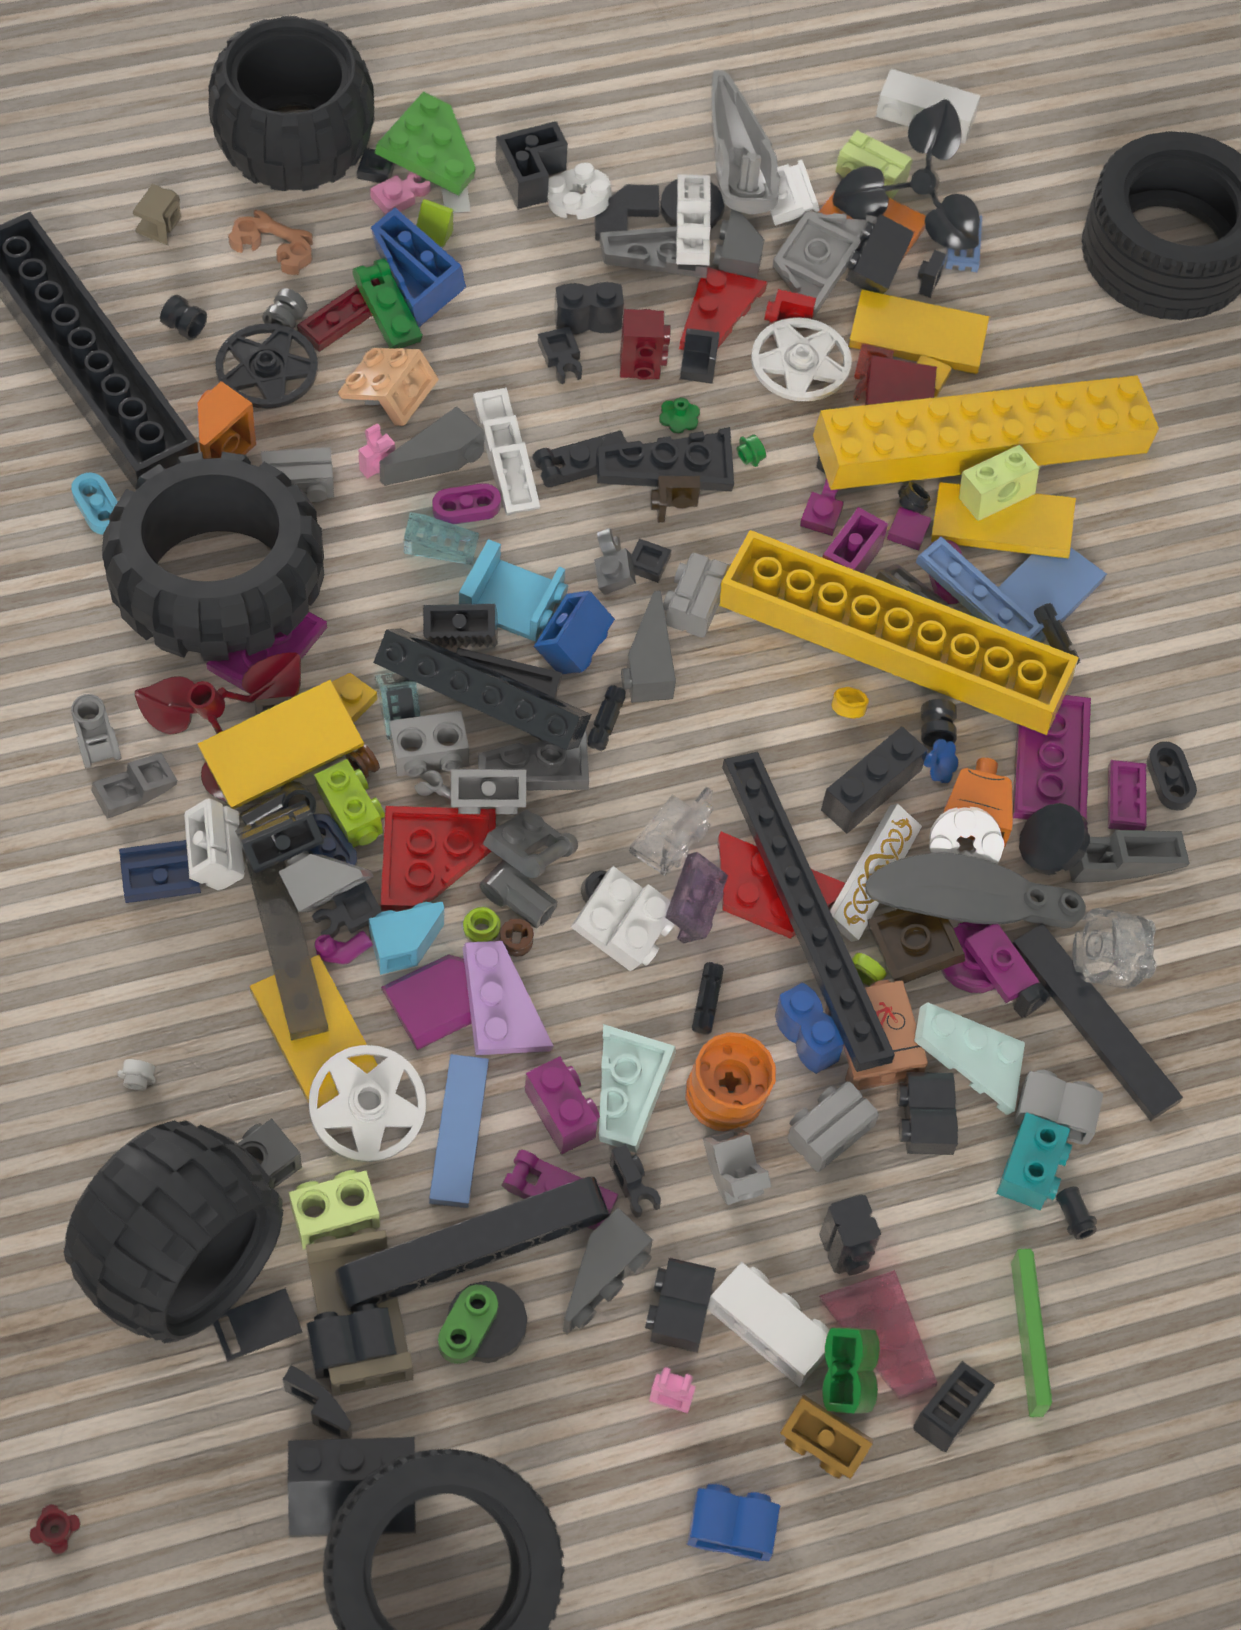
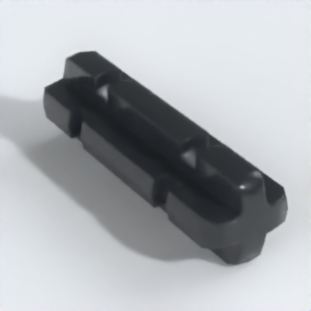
M1047 603L1038 607L1034 611V615L1039 624L1043 623L1044 628L1042 631L1049 645L1079 657L1076 650H1071L1070 648L1073 644L1061 620L1057 621L1055 618L1058 614L1053 604Z
M615 685L607 688L604 696L605 699L602 701L593 723L594 727L588 736L587 744L590 748L598 751L606 749L609 735L613 731L620 713L619 710L625 700L626 691L623 688Z
M707 962L704 965L692 1023V1030L695 1033L708 1035L712 1032L724 967L721 964Z

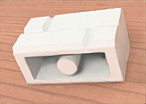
M205 799L185 811L189 879L201 884L206 883V886L216 890H223L244 878L245 863L243 861L242 846L235 832L240 826L239 811L228 806L223 807V804L212 799Z

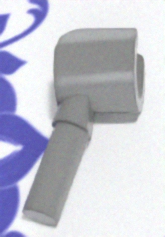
M427 771L420 776L428 783L419 782L415 785V790L419 795L427 797L435 792L451 800V790L443 785V779L437 771Z

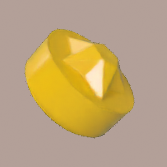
M842 687L834 692L831 707L840 716L851 719L861 718L866 714L869 699L859 689Z

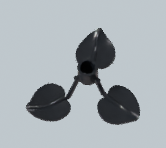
M943 99L920 111L912 119L908 128L910 145L916 152L927 153L925 169L917 170L912 175L911 181L884 186V174L880 169L872 166L859 167L847 174L838 184L832 199L833 205L852 219L866 220V215L877 218L880 214H884L889 204V199L885 192L912 187L917 194H930L936 209L926 215L925 227L928 235L936 243L956 250L976 248L979 245L980 216L976 204L971 198L962 194L948 195L941 204L936 191L940 183L939 176L932 170V156L939 160H948L956 154L961 144V123L953 104L949 100Z

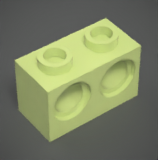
M355 1170L344 1171L336 1175L333 1180L322 1183L317 1181L306 1182L297 1186L294 1191L289 1192L290 1205L303 1249H306V1245L313 1244L320 1237L335 1236L339 1239L352 1236L354 1232L361 1229L380 1228L379 1211L366 1170L358 1173ZM351 1195H357L363 1199L357 1206H348L343 1203V1200ZM312 1206H318L325 1210L318 1217H308L304 1214Z

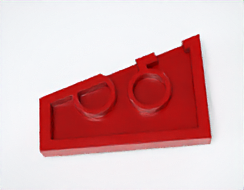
M707 267V278H700L680 340L679 349L684 350L686 329L688 328L720 332L719 348L733 331V326L742 316L744 317L749 312L756 298L761 297L766 291L767 282Z

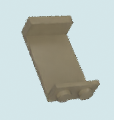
M365 1228L354 1232L353 1236L339 1239L335 1236H324L316 1239L313 1244L306 1245L318 1314L330 1311L337 1312L338 1316L354 1313L347 1310L335 1271L345 1264L388 1249L386 1229L377 1231L375 1228ZM398 1297L377 1304L378 1308H388L397 1355L329 1368L333 1396L414 1380L411 1354L408 1352Z

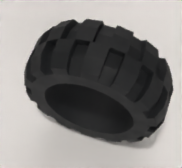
M201 452L178 457L177 465L164 469L159 464L139 477L136 483V491L125 490L109 516L110 522L103 533L102 558L112 602L120 608L121 618L146 641L154 636L155 645L161 650L185 658L188 651L201 653L204 661L229 660L228 653L246 649L250 656L272 647L275 641L274 635L281 632L288 636L309 613V606H312L319 596L324 579L322 528L317 523V511L306 494L296 484L292 485L291 480L284 472L265 461L259 467L251 465L249 458L242 454L222 452L221 458L203 459ZM208 532L244 534L259 540L271 549L267 557L249 571L232 578L217 581L185 579L169 573L158 565L160 559L178 543L190 537Z

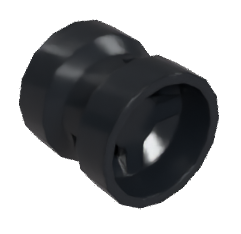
M180 295L171 296L164 304L160 313V322L170 329H178L179 334L188 340L195 339L202 332L207 321L205 310L198 306H190L187 299Z
M932 699L926 701L921 706V719L924 722L921 728V741L925 745L934 747V743L938 739H943L946 742H956L957 729L953 722L957 718V707L953 702L946 699Z

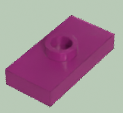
M1110 760L1108 765V829L1145 831L1147 827L1146 763Z
M992 924L966 938L964 945L1005 1003L1016 999L1023 990L1039 983V980L999 924Z

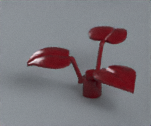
M286 652L267 657L255 663L247 670L242 679V687L250 694L248 696L227 691L224 687L216 690L211 683L206 681L194 684L189 678L175 676L163 679L151 686L135 690V698L144 718L159 732L164 734L181 733L189 727L192 714L198 713L203 719L210 722L216 734L223 731L217 718L225 710L224 698L252 703L257 699L288 696L293 698L297 696L301 686V657L297 652ZM205 761L201 770V780L205 789L215 798L227 803Z

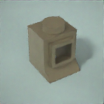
M152 184L133 210L134 216L142 218L135 228L136 233L168 245L167 233L173 230L181 218L180 198L177 193L171 189H164Z

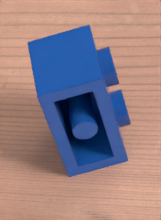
M590 590L566 594L533 647L555 671L562 672V675L583 672L591 664L592 656L598 646L607 638V631L615 618Z

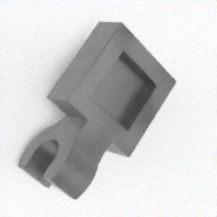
M611 528L597 532L598 542L604 555L594 559L598 587L601 592L606 595L636 584L631 553L626 548L621 550L620 540L618 536L613 538Z

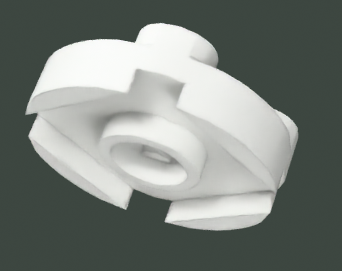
M580 163L574 169L549 178L547 196L549 207L554 214L562 218H567L566 214H576L577 219H587L596 216L609 205L608 199L609 197L612 198L610 180L603 172L595 170L592 164Z
M956 807L949 809L937 818L930 830L929 848L931 853L962 854L996 864L1000 861L1002 850L1004 849L1002 834L996 820L983 809L978 807H963L959 809ZM972 835L975 837L972 842L974 848L971 851L964 850L961 852L958 850L960 844L957 839L960 836L968 838Z

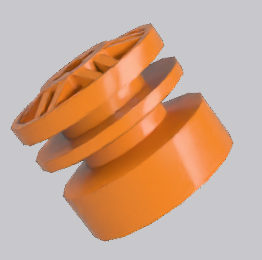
M733 1032L714 1036L702 1046L687 1079L685 1093L691 1113L701 1124L716 1131H728L737 1127L741 1129L746 1128L758 1118L776 1082V1066L770 1051L759 1040L744 1033Z

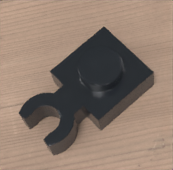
M570 326L539 333V347L548 368L557 366L556 378L558 382L565 384V372L567 371L573 372L577 380H581L582 365L578 361L580 360V350Z
M365 881L333 897L337 908L333 910L320 909L312 915L315 923H319L324 919L330 920V927L320 933L321 935L328 934L331 938H334L339 933L340 927L346 925L352 934L369 925V918L376 917L382 911L368 883Z

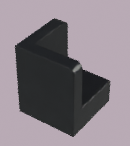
M686 329L680 379L713 384L720 332Z

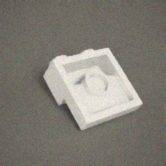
M613 866L607 871L571 928L629 971H632L641 963L647 966L655 957L659 947L654 943L660 934L664 937L667 936L675 926L678 919L673 916V913L678 906L649 884L642 888Z

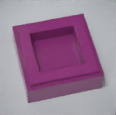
M899 507L888 532L887 540L919 551L932 518Z

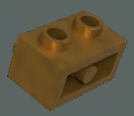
M804 1394L780 1432L781 1435L786 1437L783 1442L785 1445L802 1456H805L808 1451L821 1460L819 1467L837 1479H840L842 1474L852 1479L873 1444L872 1438L832 1412L827 1411L826 1408Z

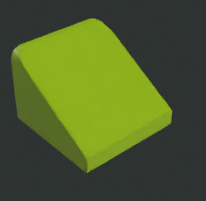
M423 199L416 226L436 244L444 247L453 233V209Z

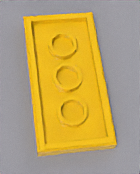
M861 289L848 347L917 362L921 355L927 356L951 366L954 370L978 374L990 316Z
M939 482L931 542L942 537L959 546L1069 559L1076 498L1035 493L977 521L959 499L961 484Z
M331 680L197 743L224 798L232 809H236L364 746V742Z
M319 955L249 986L250 992L308 1104L313 1080L325 1062L345 1049L367 1045ZM373 1055L347 1058L367 1074L378 1066ZM330 1072L327 1073L319 1088L317 1109L339 1095Z

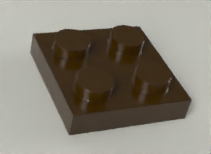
M895 909L867 920L869 929L893 982L903 980V983H907L965 961L964 951L949 919Z

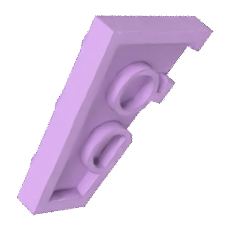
M503 941L465 942L462 949L475 1054L550 1052L553 1044Z

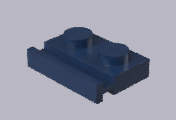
M186 840L119 849L125 903L201 893L200 883L189 879Z

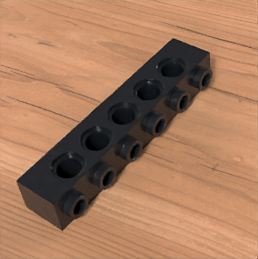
M401 628L386 629L373 662L564 750L579 747L592 715Z

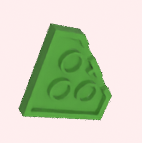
M424 91L376 144L375 154L458 196L474 179L476 167L451 105Z

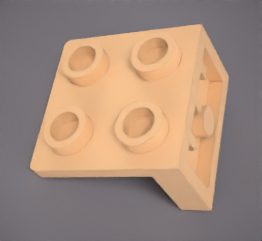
M372 348L365 353L363 360L354 372L346 378L345 384L338 391L341 399L379 400L395 426H405L439 379L421 349Z

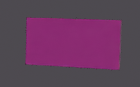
M1065 695L1047 735L1017 724L1013 818L1028 820L1035 811L1046 805L1063 803L1074 807L1087 820L1091 698Z

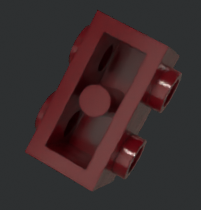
M624 309L620 346V378L660 379L661 366H667L668 346L663 345H670L671 326L664 324L663 310Z

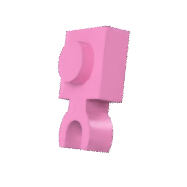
M410 172L407 175V179L403 181L396 175L370 188V197L385 215L393 208H397L401 212L415 205V196L422 197L427 195L431 191V182L427 180L423 183H417L421 181V176Z
M663 1368L661 1375L656 1374L649 1401L688 1413L696 1387L691 1385L692 1376L686 1374L685 1377L670 1373L671 1370L669 1368Z

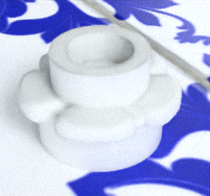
M125 1060L123 1069L117 1073L121 1079H124L123 1085L133 1090H146L147 1085H152L156 1081L153 1076L155 1066L141 1060Z

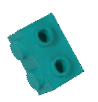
M1026 1112L1018 1128L996 1194L1037 1210L1042 1209L1047 1198L1054 1200L1061 1182V1178L1055 1176L1058 1165L1065 1167L1072 1149V1144L1066 1143L1070 1128Z

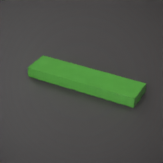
M1018 1249L1011 1261L1028 1411L1029 1417H1043L1052 1405L1034 1251L1032 1249Z

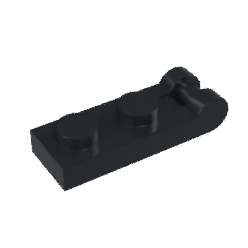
M622 430L552 450L541 448L533 454L532 458L536 467L542 470L540 476L546 487H554L596 475V452L598 447L627 443ZM561 464V465H562V468H558L557 466H554V465Z

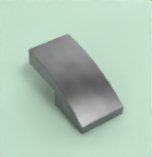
M158 753L129 762L126 772L94 781L91 791L108 819L160 796L176 786L178 780L163 754Z

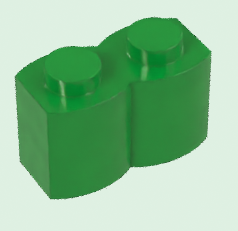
M831 1327L825 1342V1359L829 1370L825 1376L822 1391L823 1402L827 1411L852 1414L872 1412L878 1395L877 1379L873 1370L877 1365L880 1354V1342L875 1329Z

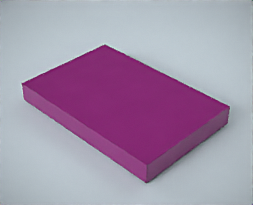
M309 612L288 636L281 632L274 635L275 641L272 647L250 656L246 649L228 653L229 660L208 661L206 663L207 670L245 691L242 687V679L251 666L267 657L286 652H297L302 660L327 629V621Z

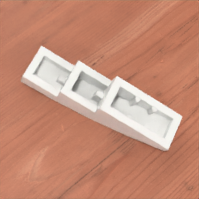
M678 174L676 264L709 265L710 176Z
M507 388L474 393L473 402L479 426L484 430L485 448L506 515L540 509L525 442H522L516 415H513Z

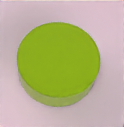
M856 953L852 958L860 979L864 984L870 986L877 981L884 980L887 976L885 969L871 957L863 953Z

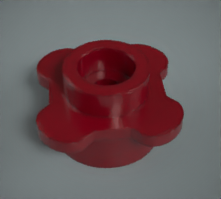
M54 1504L47 1505L42 1509V1514L37 1520L36 1527L30 1530V1539L34 1544L42 1543L50 1547L54 1554H63L68 1550V1541L71 1535L79 1530L80 1520L74 1514L67 1515ZM53 1526L59 1527V1531L57 1533L51 1532V1528Z

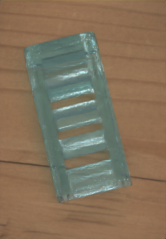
M410 512L404 535V554L473 565L479 533L433 517ZM417 533L423 534V538L418 537ZM431 536H436L437 541H430ZM446 538L452 539L450 547L444 545ZM459 541H466L464 551L458 550Z

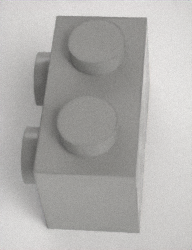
M451 769V807H458V814H481V807H495V814H518V807H526V769Z

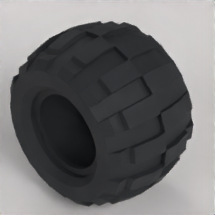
M281 16L279 18L263 19L250 24L249 28L236 32L227 40V46L222 52H219L211 73L208 87V107L214 136L231 165L237 167L242 172L243 177L255 184L262 183L270 186V189L285 192L287 190L308 191L319 189L320 185L328 182L334 183L344 177L346 170L358 163L367 147L375 120L374 86L366 63L362 60L360 52L352 45V40L342 31H335L328 27V23L314 18L305 19L297 16ZM285 106H303L312 109L297 113L273 111Z
M173 1120L154 1126L130 1140L93 1177L71 1214L65 1235V1260L71 1266L72 1275L87 1298L114 1323L139 1336L143 1335L147 1338H153L155 1341L161 1340L163 1343L180 1341L198 1334L222 1317L244 1295L259 1276L269 1260L281 1232L284 1212L282 1209L283 1200L279 1193L274 1190V1183L256 1158L234 1140L203 1125L197 1127L186 1120L181 1122Z

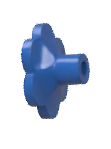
M936 740L933 750L926 755L924 766L930 768V776L933 781L949 783L953 772L958 768V758L955 755L956 746L951 741Z

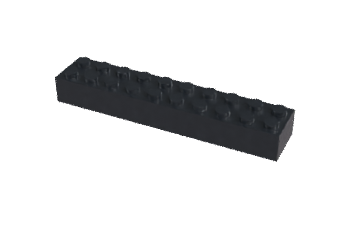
M31 211L0 224V299L135 490H137L136 483L139 477L160 464L164 469L177 465L178 457L199 453L197 440Z

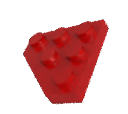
M385 806L381 911L392 910L399 912L412 909L415 905L422 902H432L492 852L483 843L487 834L496 829L495 809H481V814H458V808Z

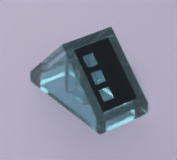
M395 672L375 675L387 740L390 739L389 721L421 716L416 682Z

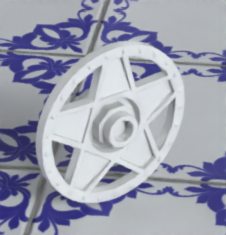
M788 318L769 325L756 338L751 355L752 367L758 380L774 394L794 401H816L837 392L848 379L852 360L846 341L836 330L822 322L808 318ZM793 327L809 328L819 332L804 338ZM773 334L777 349L759 354L762 344ZM835 344L839 347L843 356L844 368L828 357ZM766 373L784 375L786 388L773 382ZM813 379L832 383L823 389L807 392Z
M374 1045L355 1046L335 1054L320 1068L310 1089L309 1115L317 1135L333 1152L353 1161H381L400 1153L418 1134L426 1112L425 1089L417 1071L398 1053ZM373 1055L386 1059L367 1074L347 1058ZM403 1071L406 1072L415 1088L417 1107L395 1094ZM330 1072L339 1095L317 1109L319 1088L327 1073ZM385 1127L411 1128L399 1143L386 1150L379 1151ZM351 1128L357 1151L338 1144L325 1129Z

